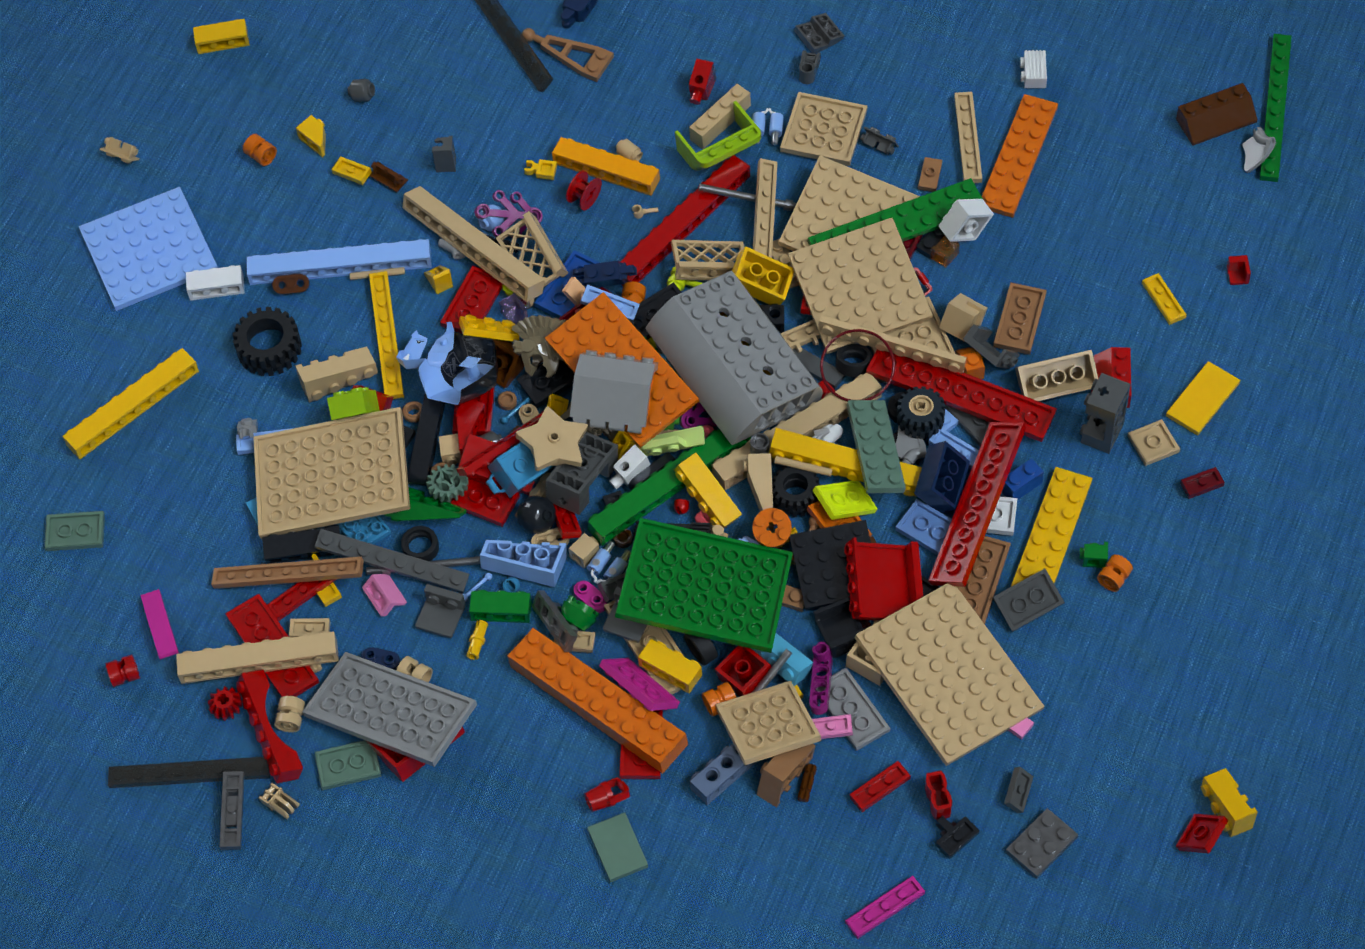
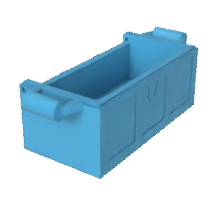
M520 442L497 457L488 466L492 474L486 481V484L494 495L506 492L508 497L511 498L518 491L530 485L556 466H549L536 471L531 449ZM493 477L497 480V482L499 483V485L502 487V490H500L499 487L496 485V483H495L494 480L492 479Z

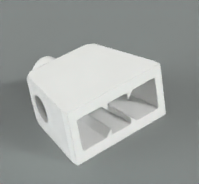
M633 445L614 464L613 468L616 475L609 480V483L616 490L623 483L628 487L629 482L636 475L650 466L647 456L636 445Z

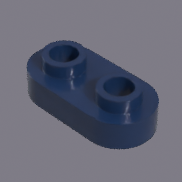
M369 647L361 654V658L393 670H397L400 664L398 654L392 651Z

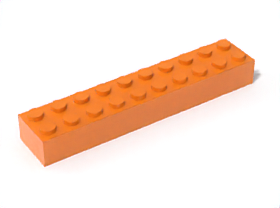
M532 628L507 655L511 668L619 744L624 745L626 749L635 753L636 756L646 761L662 774L688 746L686 733L656 712L647 710L643 703L633 698L569 652H564L559 645L536 629Z

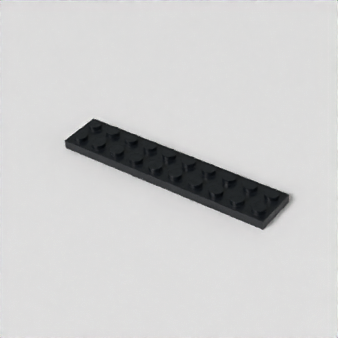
M674 282L639 303L640 305L632 324L643 336L647 337V340L651 336L645 328L650 320L673 296L682 293ZM560 361L557 372L550 378L545 377L547 369L543 366V363L538 366L533 376L526 373L517 378L519 385L537 408L548 402L549 395H559L573 386L574 373L564 361Z

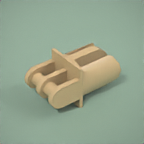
M273 783L270 784L268 790L265 789L263 796L258 797L271 811L275 810L286 819L289 818L288 813H294L293 807L298 808L300 806L296 800L284 793L281 787L279 788Z

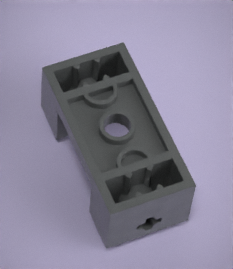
M1101 373L1099 379L1094 380L1091 387L1093 391L1091 394H1087L1084 405H1086L1085 413L1088 414L1087 420L1089 421L1087 425L1083 424L1080 430L1082 444L1110 454L1124 425L1130 383Z
M589 432L584 434L578 444L582 466L558 465L546 479V498L553 504L578 515L581 514L589 503V486L599 474L609 478L614 471V464L618 461V445Z

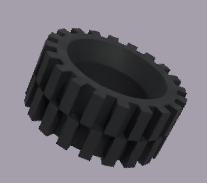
M260 307L256 309L257 313L248 312V318L242 316L239 319L241 325L236 324L234 327L236 332H233V343L240 363H242L246 370L249 368L250 373L255 374L258 371L259 376H264L265 372H268L269 376H274L275 371H278L279 374L284 373L283 368L285 367L289 370L292 367L291 362L296 363L298 361L297 355H301L300 347H302L297 324H295L293 317H289V313L286 311L282 313L280 308H275V311H272L271 307H266V311H262ZM265 330H278L284 334L280 343L270 349L261 350L250 345L251 339L256 334Z

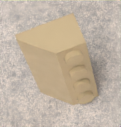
M1092 350L1015 367L1022 395L1036 401L1091 389L1094 380L1098 379Z

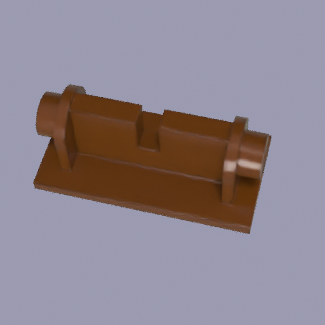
M373 162L371 165L373 171L370 177L395 192H398L408 181L401 174L394 172L380 162Z

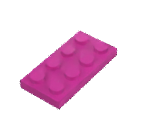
M629 658L602 659L599 667L605 671V674L615 679L620 687L629 691L631 696L643 703L647 710L655 711L678 708L680 701Z

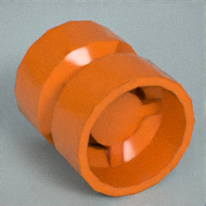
M258 134L250 135L243 145V152L254 158L262 166L269 165L277 154L276 147Z
M632 281L623 285L622 298L638 304L645 300L646 287L643 284Z
M1114 554L1106 563V567L1098 574L1097 580L1107 590L1117 592L1124 584L1125 579L1133 571V566L1126 558Z
M728 682L718 685L717 690L710 689L701 694L706 709L712 717L718 714L716 704L736 698Z

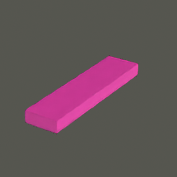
M911 876L845 920V923L856 938L859 939L923 896L925 890L914 876Z

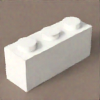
M231 265L223 268L186 272V288L189 299L191 301L244 294V275L241 266Z

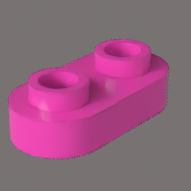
M580 581L575 584L574 596L577 600L584 602L598 613L605 611L604 605L607 603L596 587L588 581Z

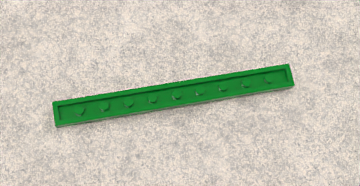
M1273 35L1264 132L1268 137H1275L1276 143L1270 155L1261 163L1260 180L1278 182L1292 35Z

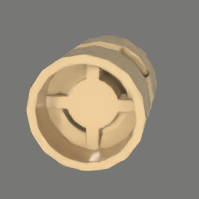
M410 656L404 657L396 670L428 683L433 673L432 668L423 663L419 664L417 660Z
M294 696L281 697L277 709L278 713L275 718V727L285 732L299 731L305 702Z

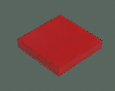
M1194 814L1176 847L1179 851L1209 854L1228 823V819L1225 816Z

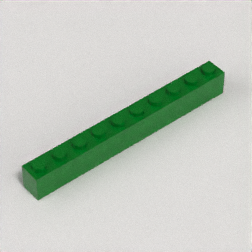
M720 429L712 431L705 439L704 445L682 452L675 461H669L662 470L653 472L645 482H639L632 491L623 493L619 500L606 505L602 512L593 514L588 520L587 530L603 546L686 487L683 482L677 479L674 471L681 462L697 453L708 469L711 470L712 464L717 459L724 458L732 450L741 448L751 437L731 445Z

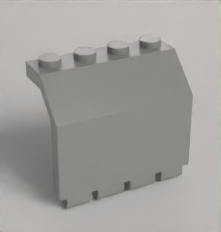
M586 350V353H581L573 381L570 417H573V422L587 424L588 420H590V427L605 429L606 423L609 422V430L623 432L625 431V425H628L627 432L641 434L642 427L647 425L651 383L654 372L658 370L659 362H653V358L647 357L637 360L632 355H623V358L616 357V353L610 352L600 355L595 350Z

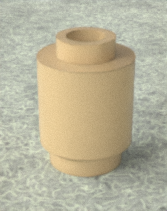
M628 139L620 140L616 145V153L624 158L640 161L643 156L641 149Z

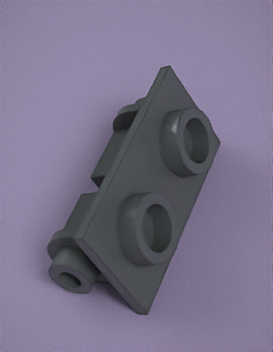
M864 126L866 134H862L860 138L862 143L874 148L878 142L877 150L887 155L894 153V146L899 147L895 141L896 138L889 134L884 136L880 134L878 129L874 127L869 129Z

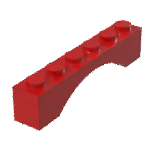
M264 669L241 673L236 684L237 691L241 693L243 706L249 713L250 724L254 726L256 739L262 746L263 757L267 759L270 775L274 777L276 783L299 779L303 766L297 751L290 748L277 736L268 721L265 701L270 684Z

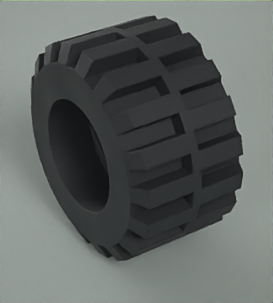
M784 466L782 467L783 471L778 470L776 476L774 475L772 479L774 506L784 511L788 516L790 514L793 517H797V515L805 516V513H808V505L819 501L812 491L815 486L820 485L819 478L816 477V473ZM791 487H801L805 490L798 495L786 492Z

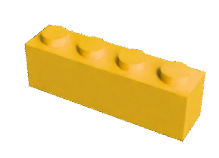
M697 453L691 455L674 469L677 479L686 485L689 495L695 497L698 501L699 508L709 516L712 526L721 525L723 528H726L742 515Z

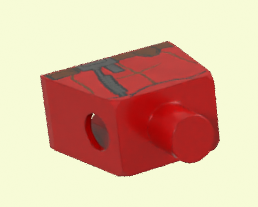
M696 58L689 81L691 103L699 105L701 99L708 100L716 81L714 62Z

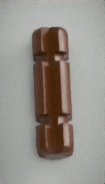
M806 764L798 793V800L800 802L806 803L809 801L817 770L814 764Z

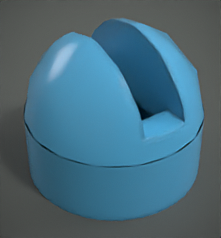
M509 577L503 582V589L506 592H516L520 587V582L515 577Z

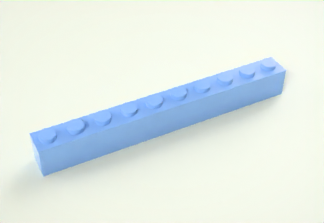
M429 239L247 257V277L250 285L273 283V280L278 276L303 274L309 279L350 276V273L398 267H404L405 270L432 268Z

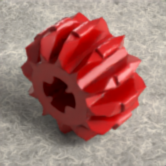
M224 686L221 691L216 688V694L210 693L211 699L208 700L210 713L214 714L215 718L219 719L222 717L226 721L228 716L234 719V713L240 714L239 708L242 707L241 696L238 692L236 693L233 687L228 690Z

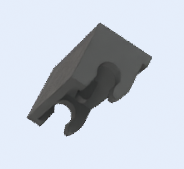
M453 136L436 138L434 140L435 143H443L442 146L432 147L436 172H456V153Z

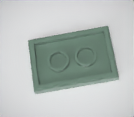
M104 511L46 515L45 550L59 551L103 547Z
M365 740L315 752L322 791L382 777L378 756Z
M626 813L587 827L610 883L648 868V863Z

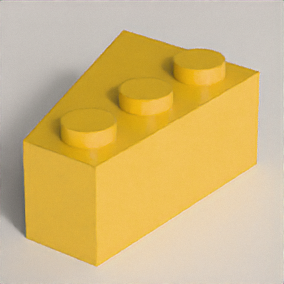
M1225 768L1205 776L1201 790L1203 795L1209 798L1213 813L1215 815L1218 814V816H1225L1228 819V823L1223 830L1228 832L1230 837H1233L1253 828L1258 811L1255 807L1251 809L1246 803L1248 801L1245 794L1240 795L1237 789L1239 785Z

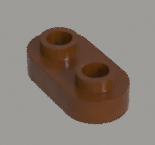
M303 274L282 275L273 280L272 286L274 291L279 294L305 292L309 288L310 281ZM299 280L304 281L302 287H299L297 284ZM280 282H285V288L281 289L279 287Z

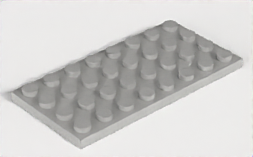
M345 652L302 713L304 717L435 767L477 706V703L469 697Z

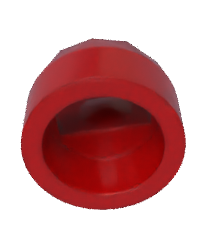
M685 499L674 500L675 512L685 514L689 509V501Z

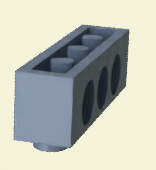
M734 743L730 747L726 746L716 759H711L701 772H696L690 779L691 790L706 805L710 804L757 763L744 765L740 755L737 754L738 751ZM724 764H730V765H731L730 768H724V767H722V766H723ZM709 777L717 778L715 781L707 780Z

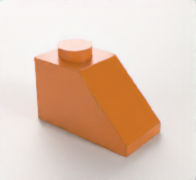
M973 347L955 350L957 355L967 357L964 373L984 379L985 365L981 354Z

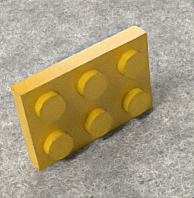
M473 315L460 316L459 325L463 335L519 341V334L512 331V326L515 323L510 320H502L501 322L489 317L478 319Z

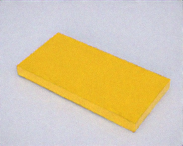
M1208 361L1166 412V417L1194 434L1199 435L1240 384V379Z

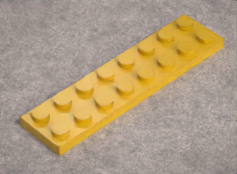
M1055 467L1011 587L1044 568L1055 584L1090 489L1092 477Z

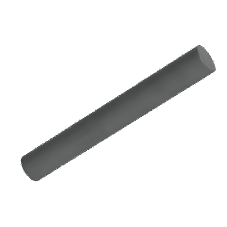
M788 649L784 650L752 693L767 687L792 655V652Z

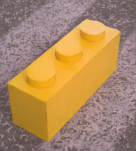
M245 19L193 27L198 54L250 46Z
M650 639L638 656L640 667L689 694L702 676V667L697 661L685 658L682 653L667 648L661 641L656 642Z

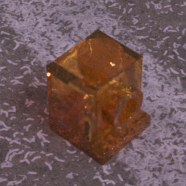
M944 236L936 246L932 247L931 259L947 267L959 254L960 245L958 241L950 242Z

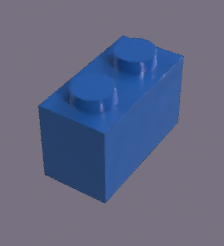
M1031 458L1008 474L1002 493L1006 497L1020 499L1042 484L1044 471Z

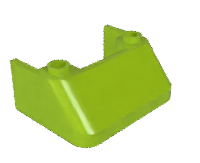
M737 101L733 102L735 122L742 130L697 153L678 130L675 131L677 151L693 170L699 171L709 168L761 140V130Z

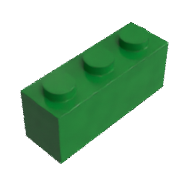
M471 591L469 609L471 621L530 623L531 595L524 591Z

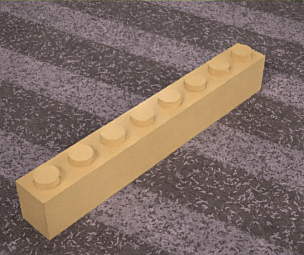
M323 631L320 634L313 635L303 634L292 638L283 637L278 640L267 639L257 643L245 642L236 646L225 645L222 648H205L202 651H185L181 654H176L177 674L181 684L240 676L241 673L263 669L265 672L339 661L337 639L335 633L330 631Z

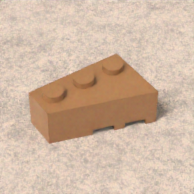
M810 744L771 757L769 763L765 762L760 770L761 778L757 796L777 807L780 804V797L783 791L788 793L791 788L789 783L795 777L798 778L804 771L806 764L812 760L816 745Z

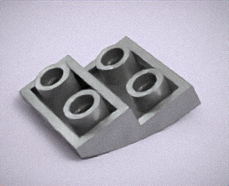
M826 13L812 16L810 22L797 25L794 29L811 53L823 51L844 38L843 33Z

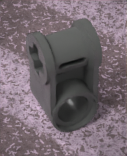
M806 50L802 51L799 65V80L803 84L814 82L820 65V52L815 54L808 53Z

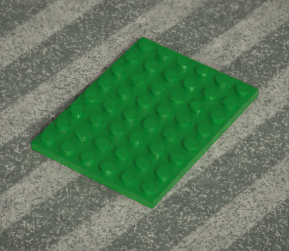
M640 518L615 618L771 653L793 552Z

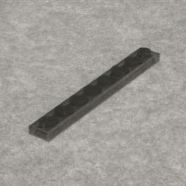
M475 0L538 91L544 92L553 81V78L499 1Z
M264 757L109 767L108 786L109 788L217 782L223 781V772L244 771V780L270 778L269 764Z

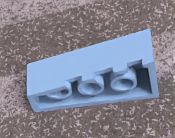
M486 540L480 553L481 569L555 587L567 558L566 543L550 545L549 542L530 544V542L526 541L512 543V541Z

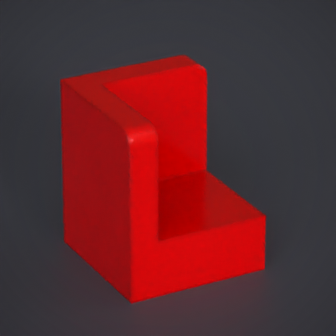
M1247 255L1228 257L1227 272L1230 285L1249 284L1251 271Z

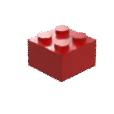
M737 646L715 668L718 679L723 683L728 682L733 691L740 697L752 693L770 670L771 664L751 648Z

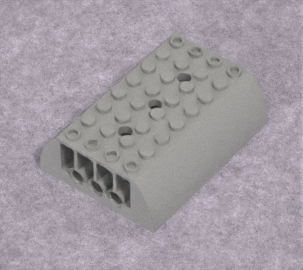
M733 271L673 296L659 309L645 328L687 386L699 398L701 405L731 445L792 417L796 412L805 410L811 403L821 400L823 390ZM724 312L727 317L721 316L719 313ZM741 341H746L749 346L743 345ZM763 370L769 371L771 375L764 374Z

